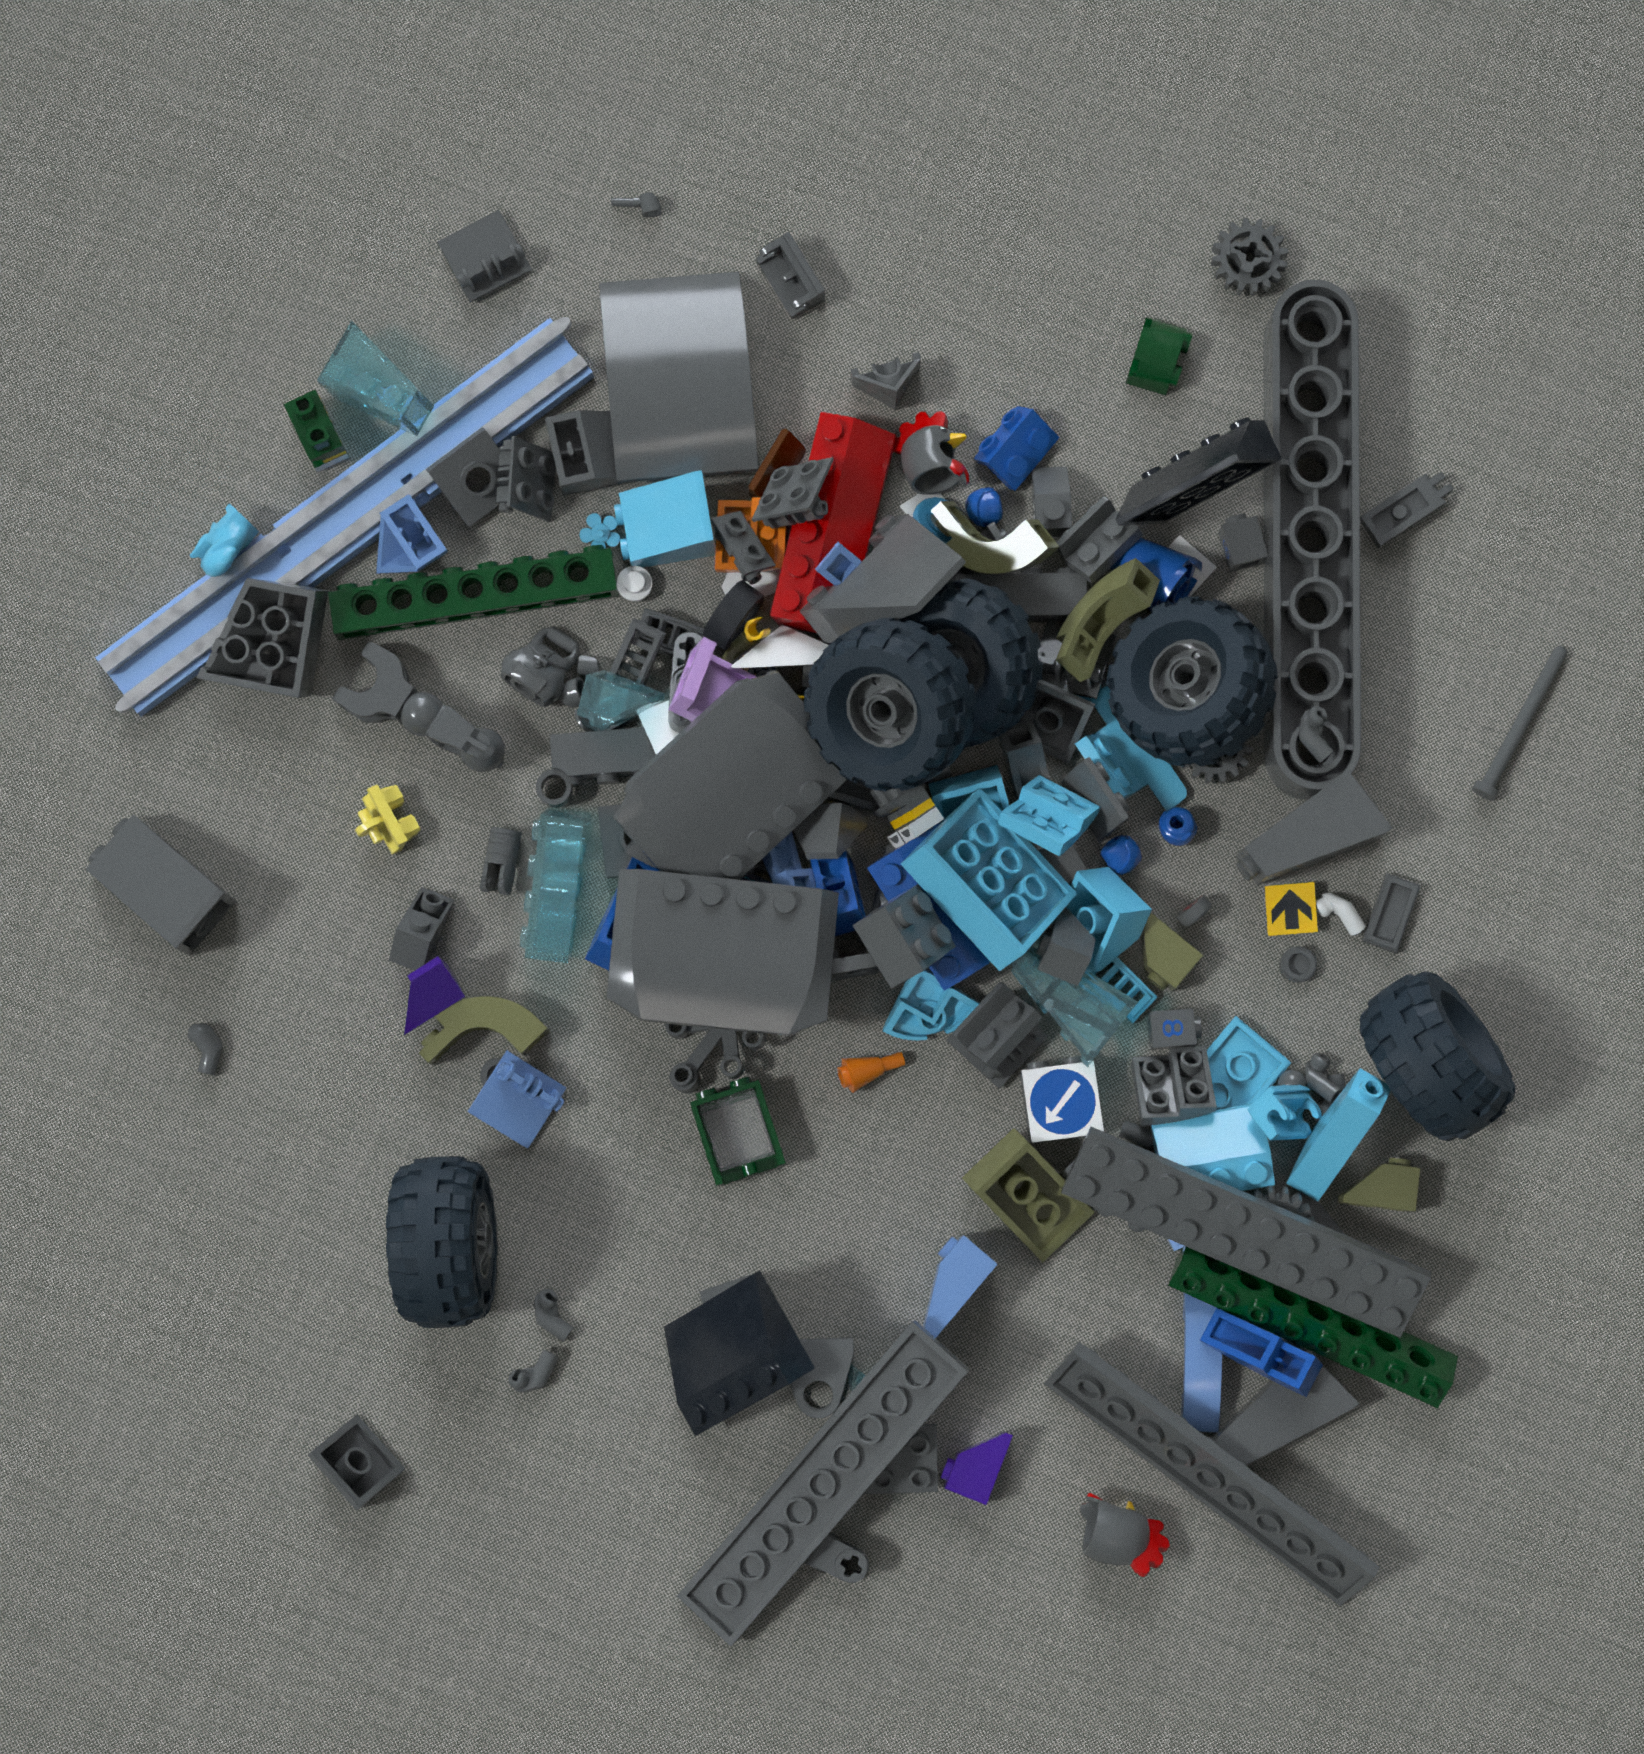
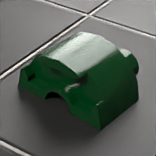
M1146 317L1126 384L1166 396L1169 385L1177 386L1183 366L1176 365L1180 352L1187 354L1193 334L1186 332L1187 329Z

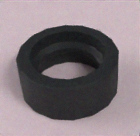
M744 580L737 582L711 615L704 628V636L717 643L716 645L723 650H728L731 643L744 631L747 621L755 618L764 602V595Z

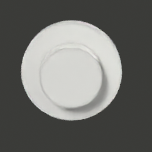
M629 566L618 575L617 588L624 599L633 602L641 601L652 590V578L646 569L640 566Z

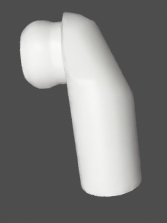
M1331 892L1321 894L1322 898L1316 900V911L1322 917H1328L1332 912L1338 915L1350 935H1356L1365 929L1364 922L1350 901Z

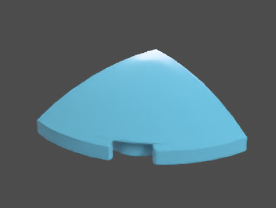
M925 969L905 982L882 1031L900 1039L916 1041L927 1040V1035L943 1030L949 1034L955 1031L980 1003L954 986L944 991L934 974Z

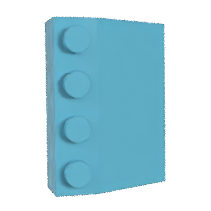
M979 787L908 855L901 865L988 960L1001 971L1025 954L1077 893L1029 840L998 824L1002 811Z

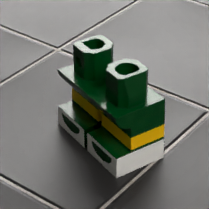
M316 389L283 404L306 454L317 472L349 458Z

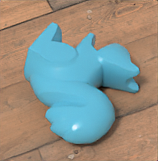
M230 504L226 506L227 514L218 523H212L209 532L200 538L190 554L191 558L199 557L201 559V568L206 575L211 577H218L227 572L239 552L246 548L259 533Z

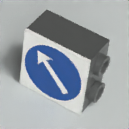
M1084 1056L1063 1058V1065L1049 1067L1048 1061L1027 1063V1070L1020 1072V1080L1030 1144L1086 1137L1091 1126L1104 1132L1094 1061L1085 1062Z

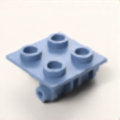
M506 1050L467 1112L528 1149L552 1110L558 1111L562 1107L564 1099L561 1096L566 1087Z

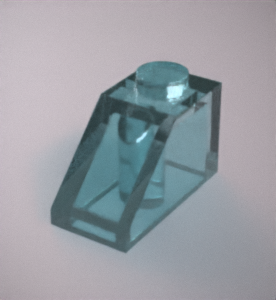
M606 670L586 674L577 715L589 719V724L594 727L609 729L611 725L626 722L664 700L665 693Z

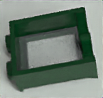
M750 1076L730 1082L731 1089L717 1093L716 1087L695 1094L697 1100L689 1102L717 1187L786 1165L759 1080L752 1082Z

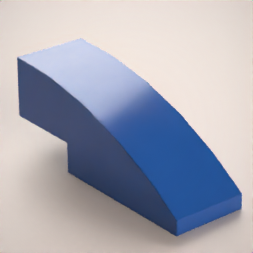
M1216 1308L1200 1338L1202 1343L1304 1397H1307L1323 1366L1316 1356L1284 1342L1280 1337Z

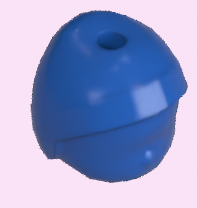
M992 487L975 490L965 501L967 515L977 526L987 527V525L993 522L996 524L1003 517L1000 496Z
M1174 807L1164 811L1159 818L1161 836L1166 842L1174 846H1183L1190 843L1198 829L1191 812L1182 807Z
M1119 835L1112 838L1101 850V856L1107 863V867L1117 875L1131 872L1142 860L1139 846L1128 835Z

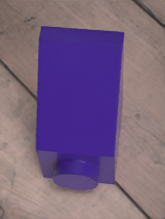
M1005 1431L958 1451L955 1459L948 1457L940 1476L941 1479L946 1480L944 1488L987 1505L1013 1435Z

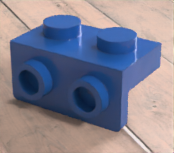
M1017 406L1003 416L1001 426L996 432L983 440L974 460L980 465L987 466L1008 489L1016 491L1060 437L1033 409Z

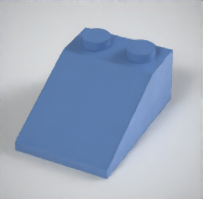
M964 1235L958 1240L952 1236L937 1253L942 1259L937 1264L923 1327L935 1338L998 1265Z

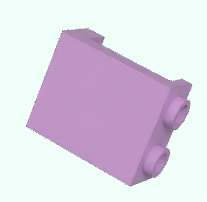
M703 637L691 650L668 709L691 722L736 681L756 678V676L741 668H731L733 664L713 655L717 643L706 637Z

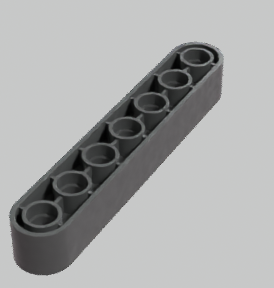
M1306 280L1288 288L1275 305L1266 325L1263 339L1264 420L1282 458L1280 461L1264 469V543L1268 553V558L1264 563V638L1271 648L1270 652L1273 660L1276 662L1278 679H1275L1273 689L1277 693L1271 712H1266L1264 716V759L1267 773L1272 782L1285 794L1304 800H1309L1322 789L1334 787L1346 780L1356 768L1361 753L1359 320L1357 309L1350 296L1339 286L1324 280ZM1302 321L1316 323L1323 329L1324 339L1318 342L1305 340L1298 334L1297 324ZM1305 389L1319 393L1324 400V408L1317 412L1304 409L1298 403L1297 393ZM1306 458L1318 461L1324 468V479L1318 482L1305 480L1298 472L1297 463ZM1304 528L1318 530L1324 537L1325 548L1319 552L1306 551L1298 542V532ZM1304 598L1317 599L1324 606L1325 619L1318 623L1307 622L1298 612V602ZM1305 668H1314L1320 671L1325 678V690L1318 694L1304 691L1298 682L1299 671ZM1315 706L1321 707L1327 714V721L1324 722L1321 737L1334 751L1320 765L1305 763L1298 752L1301 717L1306 710Z

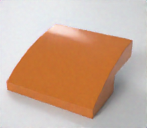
M752 497L751 501L718 500L717 517L741 511L776 564L775 567L761 572L781 570L785 556L787 526L772 529L769 526H765L763 520L752 521V517L761 499L760 497ZM716 539L715 571L740 573L734 564V556L730 557L721 542Z

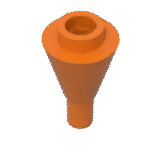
M902 1052L882 1058H842V1066L837 1068L838 1077L842 1087H849L850 1091L854 1093L883 1075L885 1071L905 1066V1059Z

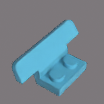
M1108 686L1102 688L1097 699L1090 698V701L1095 703L1094 707L1107 725L1095 734L1086 735L1075 743L1076 747L1085 759L1090 757L1094 764L1098 761L1102 764L1110 777L1107 784L1114 794L1120 792L1126 800L1149 785L1166 811L1176 807L1186 798V787L1169 763L1148 754L1137 746L1121 729L1119 722L1112 714L1108 699H1110V689Z

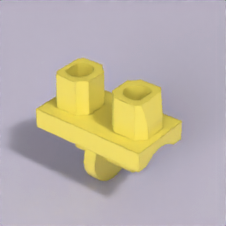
M378 784L367 789L368 794L362 798L366 808L359 811L358 815L363 824L358 826L355 831L358 837L369 834L374 844L384 840L393 855L402 851L405 844L419 833L420 826L412 814L399 820L394 816L392 810L402 806L404 803L403 795L397 785L382 789L379 788Z

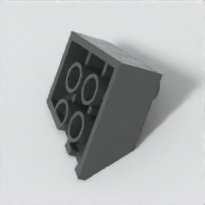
M247 578L227 616L228 620L219 638H216L210 649L212 652L205 666L201 667L196 678L296 698L311 696L328 590Z

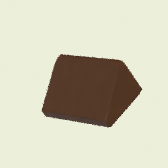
M785 428L781 430L748 486L751 498H761L775 469L783 466L798 465L804 456L806 448L789 430Z

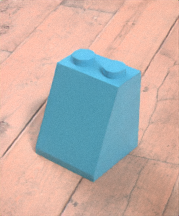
M702 470L619 493L621 504L614 505L617 526L624 525L626 538L620 539L623 560L630 559L631 566L644 568L715 556L716 551Z

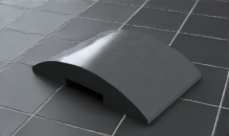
M739 271L599 283L617 483L670 479L702 470L703 476L758 471L751 374Z

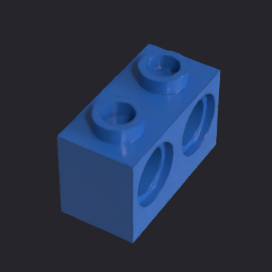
M847 850L838 859H810L816 887L839 893L835 936L855 931L853 925L864 918L866 914L855 866Z

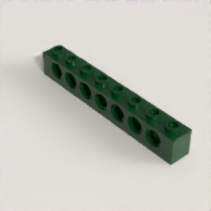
M592 545L583 548L582 553L569 554V551L560 550L548 553V558L534 560L533 556H521L512 560L513 563L499 565L496 561H489L478 564V569L466 571L463 570V567H450L443 569L442 574L428 576L426 572H418L407 575V580L393 582L392 578H379L373 580L372 585L358 587L356 583L342 584L336 587L337 591L328 592L333 632L338 640L619 597L611 548L604 549L603 545ZM575 568H586L589 571L588 577L582 582L571 580L570 574ZM539 574H552L554 576L553 582L544 588L536 586L535 579ZM507 578H514L518 581L516 590L511 593L500 591V584ZM477 583L483 586V591L477 598L471 599L465 596V590L469 585ZM444 589L448 592L444 602L440 604L430 602V595L433 591ZM407 594L412 596V603L408 608L403 610L395 608V600L400 595ZM374 600L377 602L376 610L372 614H360L359 609L364 601Z
M1183 1246L1176 1259L1168 1286L1437 1409L1453 1384L1458 1356L1403 1331L1399 1338L1186 1246Z

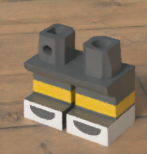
M922 785L900 791L899 788L890 789L886 792L873 789L869 791L880 807L872 812V814L878 818L886 816L895 830L894 833L887 837L895 848L915 839L944 819Z

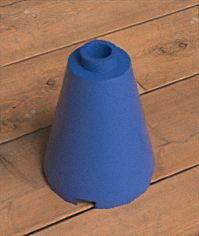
M1140 538L1110 569L1113 571L1124 563L1137 558L1160 580L1152 604L1147 608L1152 614V607L1167 601L1175 604L1178 603L1179 598L1188 597L1198 581L1193 577L1195 568L1202 571L1203 566L1202 562L1195 557Z

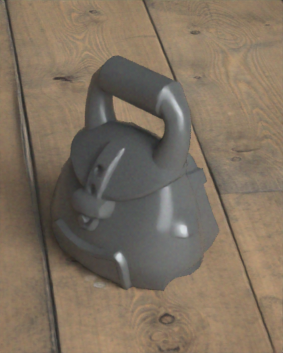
M555 626L543 628L534 635L528 645L518 650L510 651L503 658L501 677L509 686L530 701L542 707L549 706L560 699L564 691L565 674L579 657V644ZM547 637L570 653V655L562 658L556 651L543 645L544 638Z

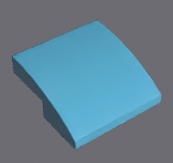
M1038 775L1022 787L1019 799L1001 812L998 824L1055 855L1061 856L1089 827L1099 813L1100 806Z

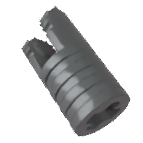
M491 827L480 882L482 892L489 893V891H493L498 869L501 866L498 890L502 895L509 896L511 894L522 832Z

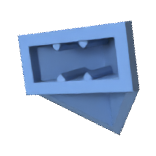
M410 494L379 513L381 517L376 574L418 572L448 552Z

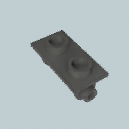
M741 511L711 518L710 521L716 531L715 538L721 542L730 557L734 556V564L740 571L741 578L744 581H748L751 585L755 584L762 578L761 571L776 566Z

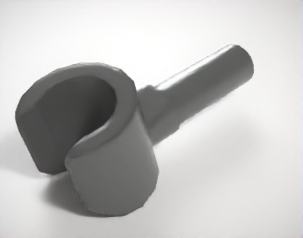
M651 192L643 193L639 197L611 199V206L641 207L643 217L661 215L660 201Z
M581 655L578 661L577 673L589 675L588 687L590 704L592 706L599 703L597 688L599 661L595 657Z

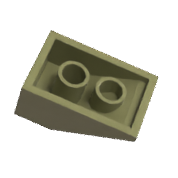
M1015 1128L962 1177L969 1187L1042 1263L1095 1213L1088 1204L1061 1193L1065 1180Z

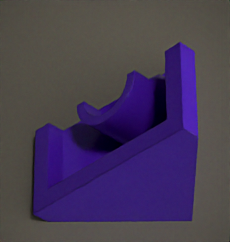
M439 956L407 975L411 984L404 1035L465 997L449 966Z

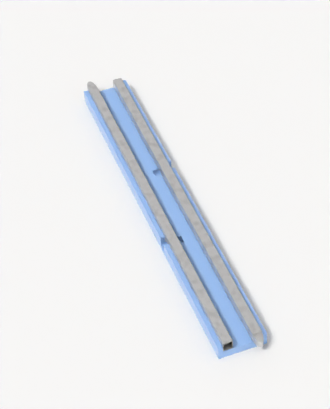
M563 317L555 322L551 318L547 319L274 523V529L265 536L260 534L254 538L246 548L239 552L231 567L223 575L218 577L203 576L95 658L100 666L124 694L117 702L115 709L119 713H127L134 709L142 717L197 676L201 667L205 666L212 652L210 649L216 638H219L228 620L227 616L247 578L314 588L379 539L380 512L410 494L420 509L442 492L426 471L429 466L482 427L486 429L498 448L503 446L504 440H512V436L520 434L594 378L592 370L563 336L571 327L570 319Z

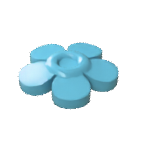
M590 514L586 522L591 528L581 529L579 534L581 541L588 543L593 540L591 546L603 545L604 549H606L605 542L610 547L617 546L620 541V535L617 532H610L617 527L616 518L608 515L603 519V523H601L599 514Z

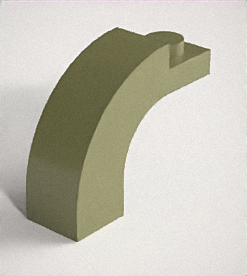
M941 501L931 510L937 518L935 523L939 530L947 537H952L946 545L958 553L966 562L963 566L971 570L990 574L1018 572L1041 563L1059 548V545L1038 519L1025 520L1007 537L994 541L981 535L954 501Z
M1137 558L1124 563L1104 576L1082 597L1063 623L1057 635V639L1062 645L1056 661L1079 682L1090 678L1102 646L1109 635L1125 619L1151 606L1160 580Z
M491 996L467 998L454 1003L435 1016L444 1028L440 1032L434 1029L423 1039L421 1045L424 1048L419 1054L429 1064L434 1065L466 1034L478 1030H490L503 1035L525 1056L550 1030L533 1013L513 1001Z

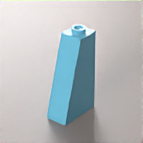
M1360 1068L1311 1130L1312 1133L1308 1136L1286 1184L1318 1202L1379 1116L1391 1091L1387 1083Z

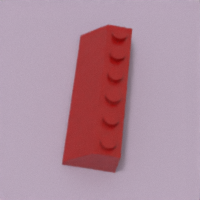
M827 412L820 413L809 461L830 457L834 459L818 494L821 501L824 500L828 504V513L820 520H806L804 523L792 525L770 612V617L779 626L784 625L792 629L817 633L800 613V610L808 603L806 598L814 589L822 585L824 587L834 586L818 573L815 568L837 542L841 543L861 561L867 557L870 547L868 540L873 535L897 438L896 434L854 417Z

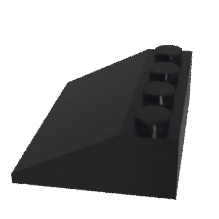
M1249 417L1240 419L1229 426L1230 432L1222 436L1220 434L1209 436L1200 442L1201 448L1192 453L1190 450L1178 453L1170 459L1172 464L1163 469L1160 466L1154 467L1141 474L1143 480L1131 486L1116 517L1118 526L1165 523L1280 461L1282 458L1265 420H1250Z
M760 1270L664 1326L677 1404L695 1436L815 1369Z

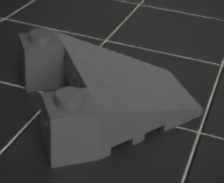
M909 514L899 516L888 515L876 525L877 531L868 540L875 549L840 585L828 587L822 585L814 589L807 596L808 603L800 610V613L825 643H832L839 636L860 624L869 623L879 618H894L896 621L919 612L966 563L965 560Z

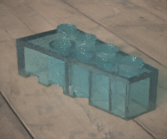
M549 807L540 815V820L534 819L532 841H537L536 855H530L528 863V876L533 877L532 891H526L524 899V912H529L528 926H522L520 947L526 948L525 958L568 963L572 958L578 909L575 908V901L578 902L582 884V874L578 872L579 866L583 864L587 847L586 838L582 837L583 827L590 825V812Z

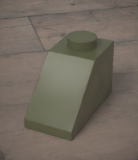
M1150 913L1141 933L1144 969L1150 973L1147 976L1148 980L1162 991L1166 988L1173 991L1203 955L1154 914Z
M1389 1158L1388 1164L1377 1165L1338 1196V1203L1402 1212H1416L1420 1168L1410 1167L1411 1160Z

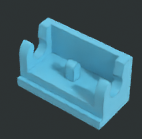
M1301 1085L1270 1086L1247 1109L1270 1141L1306 1139L1312 1133L1309 1124L1303 1120L1302 1115L1306 1109L1311 1111L1314 1118H1322L1319 1106L1308 1093L1310 1089L1307 1086Z

